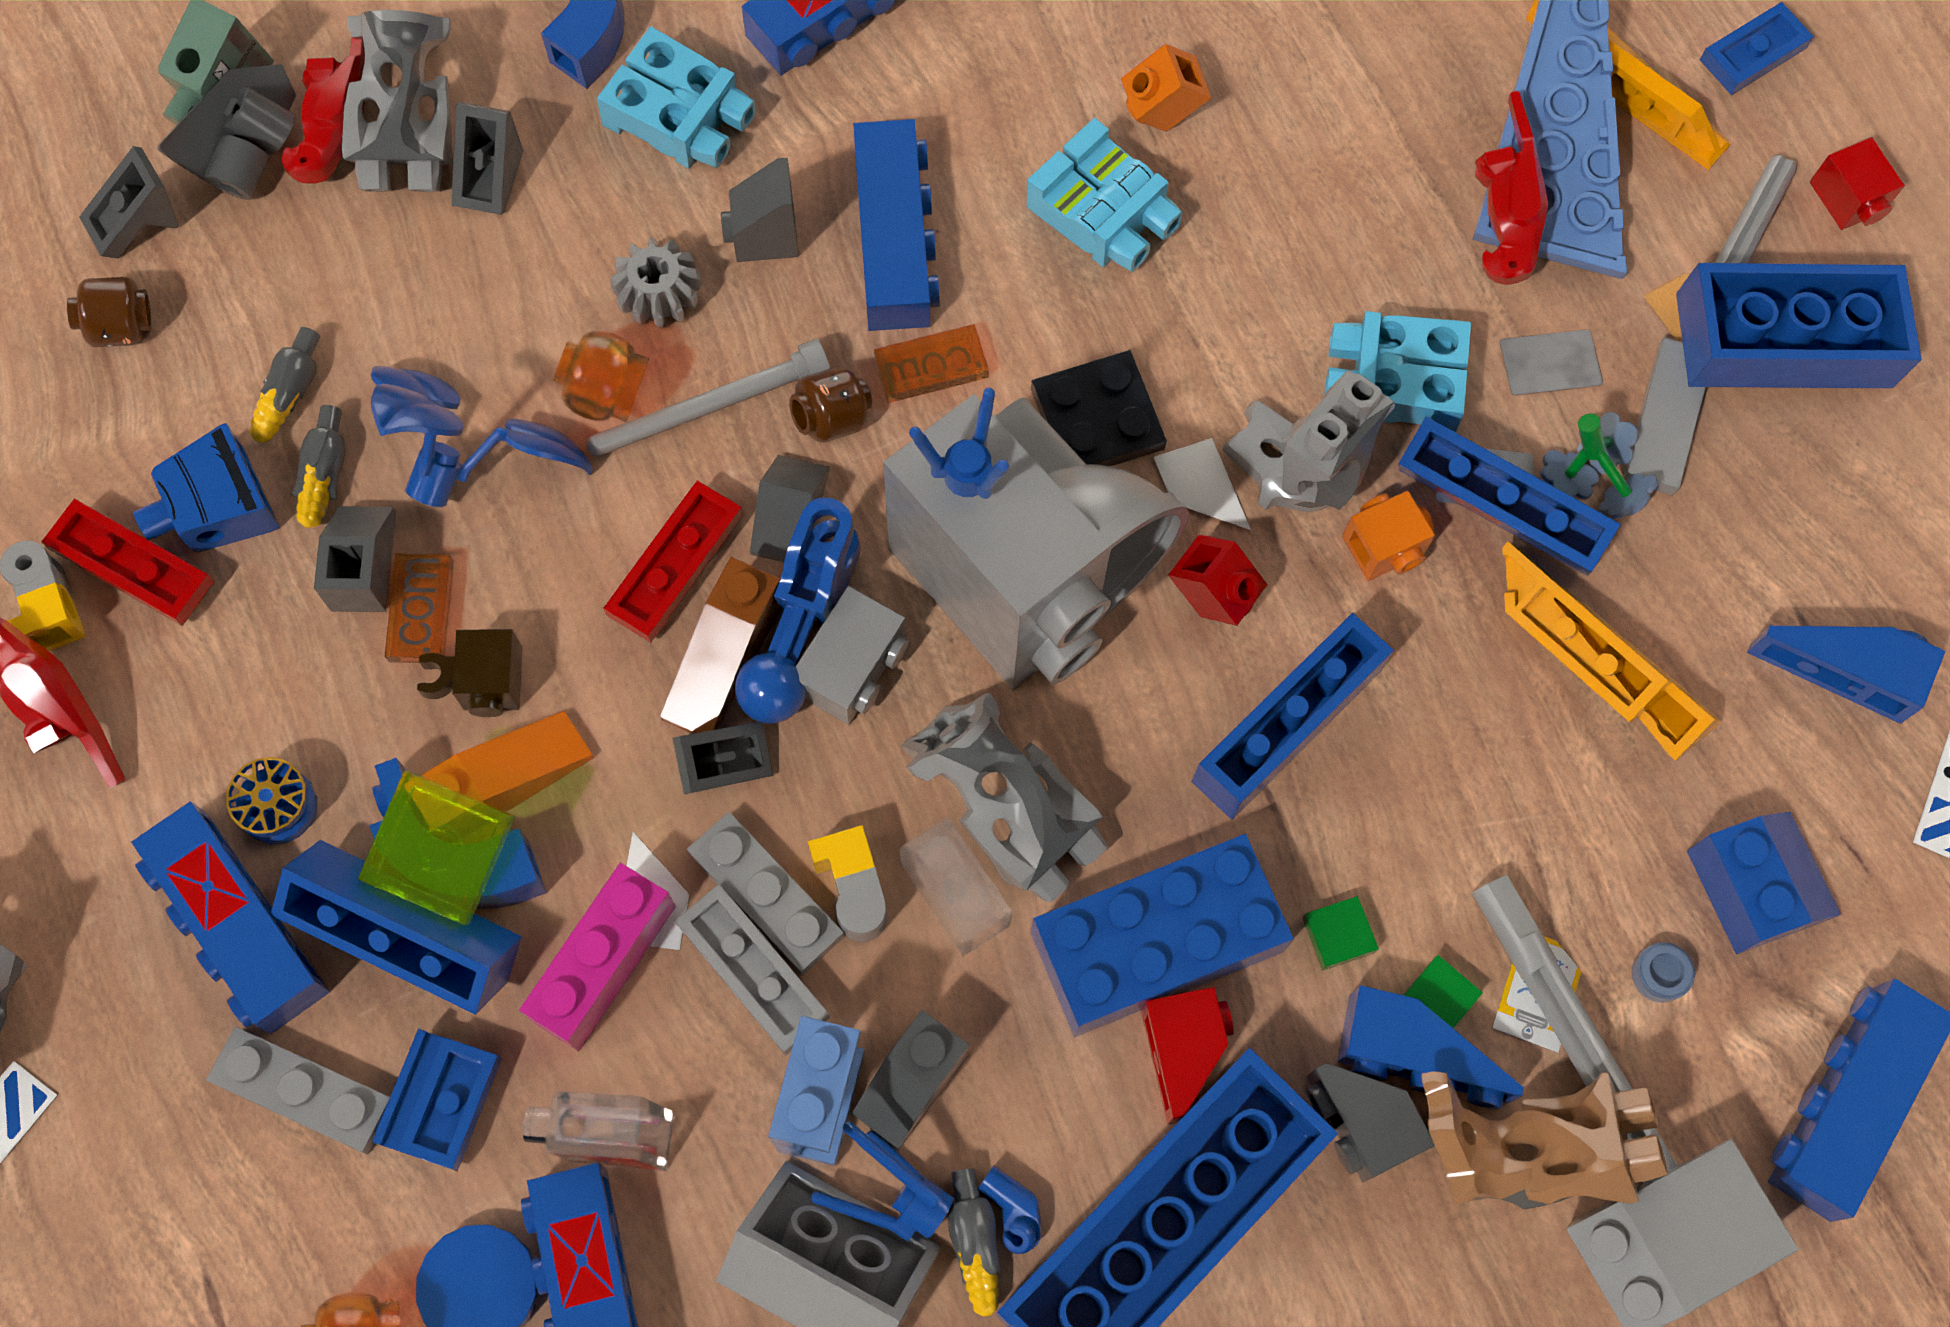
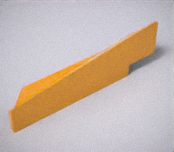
M1539 0L1533 1L1526 20L1530 23H1533ZM1608 27L1609 52H1612L1613 71L1611 73L1612 98H1615V104L1709 171L1729 148L1731 142L1709 122L1700 103L1656 73Z
M1509 541L1506 542L1502 547V553L1506 559L1507 592L1504 593L1505 612L1628 722L1633 723L1639 718L1668 755L1675 761L1679 760L1722 722L1523 550Z

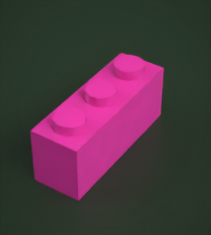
M620 862L519 1011L531 1022L579 1052L676 908L669 892Z

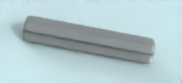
M1775 155L1771 158L1715 263H1748L1797 170L1796 163L1793 160L1786 159L1783 155Z

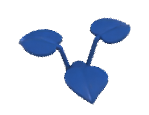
M374 366L372 368L370 376L377 386L374 388L371 396V409L380 435L384 436L398 432L425 433L422 449L418 453L405 488V492L418 502L434 507L446 506L456 479L467 482L473 468L500 441H506L510 446L531 455L582 468L591 475L593 468L582 450L566 435L541 423L513 418L507 419L505 428H496L462 465L458 461L460 453L455 448L441 442H436L437 435L458 436L464 429L462 420L455 413L446 409H458L460 397L456 390L445 381L424 372L396 369L387 366Z

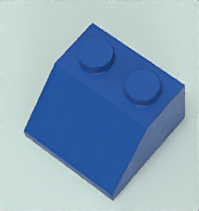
M1790 811L1758 816L1712 833L1687 850L1736 955L1842 915Z

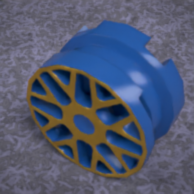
M276 757L255 759L243 765L232 776L226 790V807L231 819L255 840L270 845L286 844L300 837L312 825L317 813L318 796L315 795L312 783L290 762ZM262 763L264 768L258 771V764ZM252 768L251 775L244 774L248 769ZM240 777L246 779L242 786L236 784ZM236 787L239 792L232 796V791ZM236 802V807H231V803Z

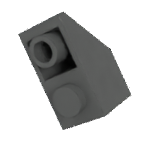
M339 506L319 536L314 590L331 612H386L396 517L394 507Z
M1328 1063L1315 1068L1306 1076L1311 1086L1306 1088L1311 1106L1324 1120L1329 1118L1334 1130L1338 1133L1339 1140L1334 1142V1146L1341 1163L1349 1174L1352 1175L1357 1172L1362 1183L1435 1146L1427 1127L1406 1090Z

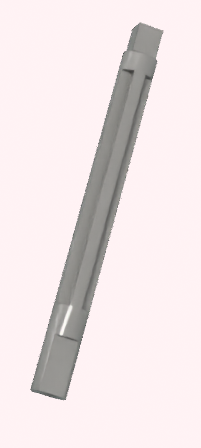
M1508 876L1500 877L1472 893L1474 899L1521 979L1525 981L1586 1087L1603 1072L1609 1074L1616 1092L1631 1090L1630 1084L1557 963V958ZM1656 1128L1627 1133L1628 1140L1657 1134L1665 1156L1667 1171L1678 1166Z

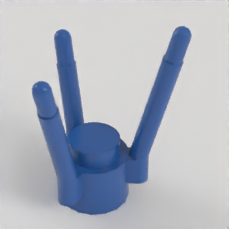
M986 388L983 391L972 439L954 443L947 450L945 457H940L919 427L914 426L909 431L915 445L931 466V475L934 478H944L948 489L962 497L979 495L983 499L990 498L992 487L1009 469V462L1005 459L999 460L992 467L991 455L986 448L995 398V391L992 388Z
M845 1122L843 1131L904 1184L891 1205L900 1214L896 1218L820 1192L812 1193L811 1201L833 1211L889 1229L907 1242L915 1231L927 1239L930 1238L949 1211L954 1197L924 1177L876 1132L869 1131L865 1134L854 1123Z

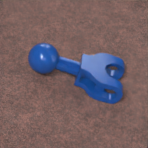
M818 498L812 500L802 511L790 540L781 580L774 595L780 609L784 610L768 652L749 659L737 675L735 682L737 701L741 709L758 722L767 724L780 723L791 718L801 708L806 697V689L800 683L796 665L801 658L814 622L824 624L848 587L860 556L861 545L857 532L854 530L850 511L843 503L836 499ZM824 515H833L839 520L823 521L818 523L813 529L815 521ZM834 537L833 541L825 542L826 540Z

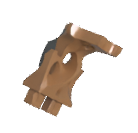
M1432 1071L1421 1074L1429 1109V1133L1444 1165L1455 1204L1491 1198L1513 1203L1525 1210L1557 1203L1572 1196H1589L1633 1204L1639 1201L1636 1183L1668 1175L1665 1156L1657 1134L1630 1140L1627 1137V1133L1657 1128L1659 1126L1655 1106L1648 1087L1616 1092L1609 1074L1602 1072L1589 1086L1573 1095L1548 1099H1522V1111H1516L1504 1120L1490 1121L1470 1111L1466 1101H1460L1447 1073ZM1530 1144L1537 1148L1538 1155L1530 1161H1520L1510 1155V1151L1516 1145Z

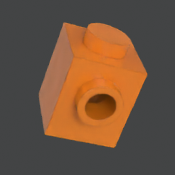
M1166 43L1121 78L1127 95L1126 106L1131 116L1141 124H1146L1165 132L1211 99L1197 57Z
M1407 490L1392 498L1388 494H1381L1366 502L1360 508V513L1351 516L1342 538L1367 581H1370L1392 570H1395L1399 575L1420 565L1426 559L1424 554L1435 535L1433 533V521L1429 512L1423 505H1417Z

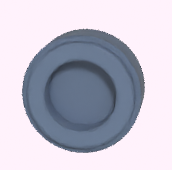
M1662 942L1649 946L1636 956L1632 965V979L1636 988L1643 996L1654 1002L1667 1003L1680 998L1690 990L1695 978L1694 965L1689 955L1683 949L1671 943Z

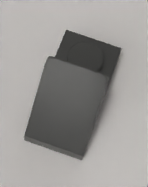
M136 146L130 149L79 216L100 256L119 258L145 224L168 228H178L179 226L164 185L142 147Z

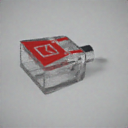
M558 1091L553 1096L551 1108L529 1106L523 1118L522 1135L525 1142L545 1144L546 1153L570 1162L585 1164L598 1162L604 1166L666 1172L675 1112L642 1096Z

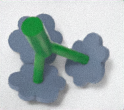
M1607 412L1602 415L1601 419L1592 413L1581 416L1578 420L1579 436L1581 438V443L1577 449L1578 454L1570 452L1565 456L1557 450L1548 451L1543 457L1544 467L1540 472L1541 478L1546 483H1549V485L1573 498L1577 496L1580 499L1586 500L1593 494L1592 487L1599 480L1598 473L1607 474L1613 485L1605 491V500L1599 505V510L1602 514H1609L1612 519H1619L1641 511L1650 500L1649 494L1659 484L1657 478L1653 475L1644 477L1641 473H1637L1625 481L1616 468L1617 464L1623 465L1632 461L1634 453L1630 447L1638 440L1639 432L1637 427L1630 422H1621L1619 415L1615 412ZM1588 459L1590 460L1591 466L1585 464Z

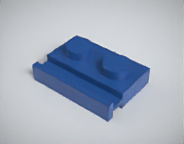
M418 1028L372 1142L458 1172L502 1058L496 1054L440 1037Z

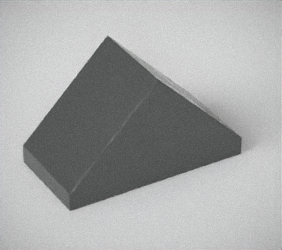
M458 102L456 104L452 206L499 215L505 212L523 154V148L510 111L465 102Z
M777 455L759 483L750 546L751 555L779 562L785 561L790 540L802 511L812 500L823 497L830 472L829 466Z
M762 722L672 738L684 794L774 776Z

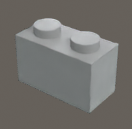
M848 586L796 665L799 681L806 689L805 700L850 725L858 711L866 714L875 702L881 688L876 682L887 666L894 669L899 664L908 648L909 640L905 638V617Z

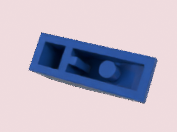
M1769 626L1750 644L1747 653L1900 724L1924 708L1946 652L1929 644L1924 636L1909 630H1898L1894 627Z

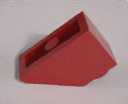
M1215 987L1148 1000L1141 1009L1167 1125L1178 1123L1185 1116L1227 1048V1036L1234 1035L1233 1020L1228 1003L1226 1001L1218 1002Z

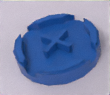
M468 1225L444 1235L427 1252L416 1277V1303L424 1324L427 1327H523L530 1320L537 1298V1287L532 1268V1259L534 1257L531 1250L515 1234L492 1225Z

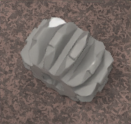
M652 236L649 239L648 247L644 249L630 243L628 249L630 257H616L615 269L617 274L613 275L611 279L613 293L618 296L616 300L619 309L624 314L632 313L634 321L639 326L651 317L654 318L655 325L662 329L665 323V317L672 316L675 320L682 323L684 318L683 308H696L698 302L696 291L700 290L702 285L700 273L694 269L696 267L694 257L689 251L680 253L679 246L673 239L662 248L658 246L657 240Z

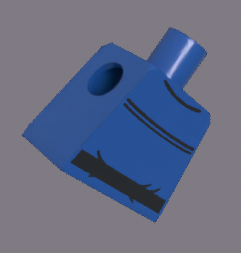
M227 423L216 427L155 466L151 476L162 499L133 511L135 520L147 540L150 541L175 529L180 538L193 552L206 551L280 529L242 443Z

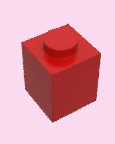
M1873 137L1828 155L1809 182L1840 230L1860 222L1864 226H1869L1883 219L1892 211V201L1905 186Z

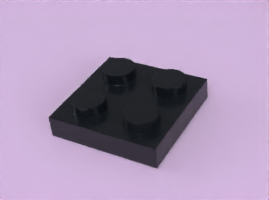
M1131 350L1031 381V391L1041 416L1086 465L1114 466L1165 450L1166 437Z

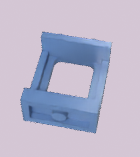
M805 1016L800 1017L768 1135L779 1153L836 1166L844 1135L843 1125L848 1120L865 1055V1049L857 1047L861 1033L860 1030Z

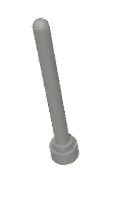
M818 338L798 345V351L790 354L791 360L595 434L588 439L587 449L591 454L600 456L798 379L800 380L804 376L829 369L827 357Z

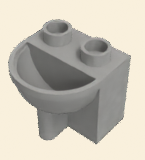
M975 394L923 432L940 457H945L947 450L954 443L972 439L981 403ZM1020 398L994 416L992 414L986 448L991 455L992 467L999 460L1005 459L1009 462V469L992 487V495L988 499H983L979 495L962 497L954 494L948 489L944 478H934L931 475V466L913 440L883 462L889 550L1012 690L1038 670L1053 685L1064 681L1079 670L1097 652L1103 641L1092 627L1123 602L1154 571L1181 536L1189 518L1188 510L1174 494L1163 493L1144 478L1127 470L1112 466L1086 465L1026 398Z

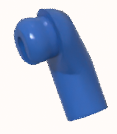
M993 1165L979 1186L978 1191L1002 1207L1003 1242L1005 1247L1015 1254L1028 1253L1038 1245L1042 1234L1039 1201L1033 1192Z

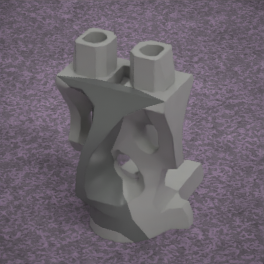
M372 10L363 12L358 16H347V27L351 36L354 39H363L365 64L361 81L351 82L348 86L343 119V159L355 164L359 189L362 191H391L390 164H408V190L414 192H439L442 164L450 165L452 163L449 85L447 76H437L433 81L424 82V67L428 52L432 48H438L439 44L447 41L451 31V19L404 10ZM393 63L400 67L402 79L399 87H389L384 83L381 73L385 64ZM424 95L430 96L434 100L435 107L432 119L427 122L421 120L418 114L420 99ZM372 100L377 103L380 109L377 121L368 123L364 120L362 112L364 101Z
M1348 369L1328 390L1310 414L1306 417H1300L1294 424L1260 401H1252L1245 410V415L1249 421L1247 427L1232 436L1224 445L1222 451L1257 483L1259 489L1258 505L1265 510L1272 506L1304 512L1320 511L1328 506L1340 510L1352 498L1362 483L1372 456L1377 433L1382 422L1395 408V404L1375 384L1361 374L1353 373ZM1271 443L1280 449L1282 456L1280 458L1268 457L1261 450V444Z
M985 693L966 705L944 707L927 727L900 745L913 759L906 768L913 776L925 781H929L940 774L952 782L960 792L968 809L960 819V822L991 860L1002 880L1020 889L1029 890L1044 901H1054L1067 888L1070 882L1055 865L1067 851L1078 864L1087 866L1107 849L1106 842L1095 826L1103 816L1059 772L1049 756L1035 744L1029 743L1023 749V754L1007 739L999 724L998 717L1000 711L997 701L990 693ZM998 772L1006 778L1007 788L1001 795L992 796L985 792L982 787V779L986 774ZM1036 773H1038L1046 781L1048 792H1046L1041 780L1039 779ZM1003 819L1011 830L1007 840L999 841L994 836L992 827L995 820Z

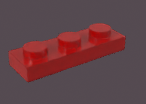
M697 480L605 604L603 609L606 616L651 643L743 516L742 507Z
M75 498L41 541L50 551L181 626L184 625L214 584V580L207 573Z

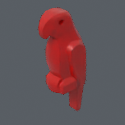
M351 38L350 54L342 63L337 62L334 57L307 59L306 69L303 72L302 78L307 91L304 95L301 113L305 139L294 148L286 147L281 158L287 174L296 181L307 184L326 181L332 175L343 156L342 135L345 101L349 83L361 81L365 64L363 39ZM365 101L363 102V105H362V112H363V114H364Z
M1518 91L1510 93L1508 104L1519 152L1517 153L1512 146L1484 152L1475 161V177L1484 187L1488 188V216L1491 227L1500 242L1498 248L1493 253L1487 250L1483 253L1482 267L1488 278L1495 283L1503 285L1522 282L1529 279L1537 262L1548 207L1545 183L1534 136L1520 92Z
M0 618V696L10 711L26 725L23 731L24 740L30 746L33 753L56 745L74 735L83 744L108 787L112 788L125 782V776L103 729L63 663L46 648L24 635L7 620Z

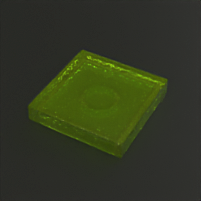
M404 771L358 880L460 924H470L515 816L414 772Z

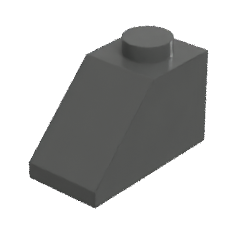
M777 158L729 190L730 211L721 212V224L724 243H734L737 262L798 257L795 212L788 158Z
M921 1010L884 1059L852 1111V1115L899 1150L969 1056V1044Z

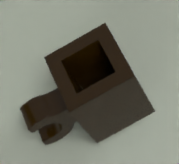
M513 629L456 630L455 656H443L438 653H425L419 656V663L423 669L441 670L440 677L435 682L418 683L417 690L422 697L440 699L447 696L453 690L452 694L463 710H469L471 715L478 717H497L503 714V710H519L522 645Z

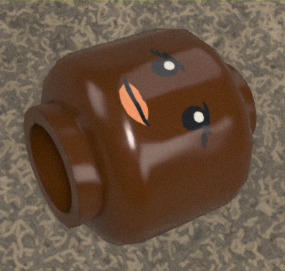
M130 277L88 278L79 284L77 297L67 298V316L71 330L80 329L83 338L92 347L135 345L141 340L143 332L151 331V309L147 290L138 289L136 283Z
M832 367L802 377L795 387V394H792L789 400L790 413L798 431L803 435H809L817 442L823 443L859 432L866 424L867 409H870L872 406V395L867 383L862 378L857 379L854 373L845 367Z

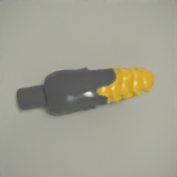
M301 327L292 346L281 348L272 360L269 373L263 381L264 386L260 390L257 408L253 412L254 417L251 419L249 434L255 441L265 443L273 438L279 431L280 425L285 422V418L289 416L290 411L293 412L298 399L303 398L305 390L312 382L316 373V363L311 358V355L320 339V335L316 331L307 327Z
M322 405L320 407L317 427L309 430L300 448L298 475L291 495L298 497L296 518L305 528L319 526L322 522L321 519L325 516L329 500L337 499V481L344 462L345 444L342 435L338 434L342 410L332 405Z
M975 1169L958 1170L951 1172L956 1202L952 1203L948 1211L949 1234L958 1259L962 1283L969 1293L968 1297L969 1301L973 1304V1311L980 1316L987 1317L993 1315L998 1307L997 1297L999 1290L997 1288L998 1276L996 1273L1000 1271L997 1255L996 1219L993 1208L987 1198L979 1197Z

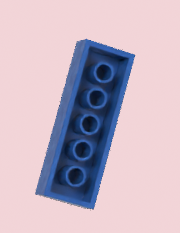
M1249 1048L995 1315L1007 1327H1159L1338 1133Z

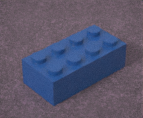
M1698 263L1676 293L1688 387L1894 388L1922 360L1905 265Z
M1246 833L1033 918L1030 931L1074 1038L1141 1011L1148 1000L1188 992L1281 954L1294 940Z

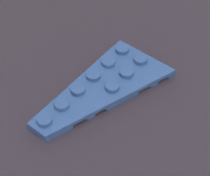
M1539 0L1514 91L1520 92L1534 136L1548 200L1546 222L1539 245L1538 257L1623 279L1627 274L1626 256H1623L1622 244L1624 221L1623 209H1620L1618 178L1620 177L1616 106L1615 98H1612L1611 85L1613 62L1612 52H1609L1607 23L1610 19L1608 0ZM1508 109L1497 149L1512 146L1518 153V143L1510 109ZM1486 188L1472 240L1499 246L1500 242L1491 227L1488 216V188Z

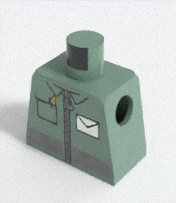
M190 0L158 66V73L176 90L175 95L163 112V116L177 125L228 70L269 66L273 64L274 60L237 17L204 0Z

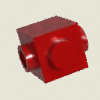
M1200 534L1168 574L1200 617L1238 626L1244 616L1251 611L1254 603L1268 585L1235 541Z

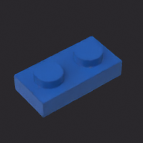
M1780 2L1708 46L1699 60L1729 94L1733 95L1807 49L1814 36L1784 3Z

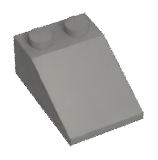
M1732 1138L1669 1170L1667 1176L1649 1180L1638 1186V1202L1629 1204L1609 1201L1572 1220L1566 1228L1622 1327H1663L1799 1250Z

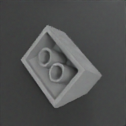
M785 1161L736 1231L716 1282L796 1327H900L942 1246L917 1232H914L907 1242L889 1229L813 1203L811 1201L812 1193L820 1192L873 1209Z

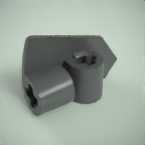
M282 64L228 70L158 144V150L187 171L221 191L240 199L250 200L270 158V154L276 153L282 147L291 132L295 120V114L289 110L295 100L296 93Z

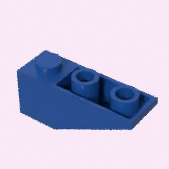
M1359 985L1349 995L1337 1062L1352 1066L1351 1072L1377 1081H1386L1387 1074L1410 1080L1409 1088L1425 1093L1421 1074L1432 1071L1447 1073L1455 1091L1467 1094L1466 1101L1468 1103L1489 1109H1502L1503 1103L1508 1104L1522 1097L1524 1089L1522 1085L1418 999Z

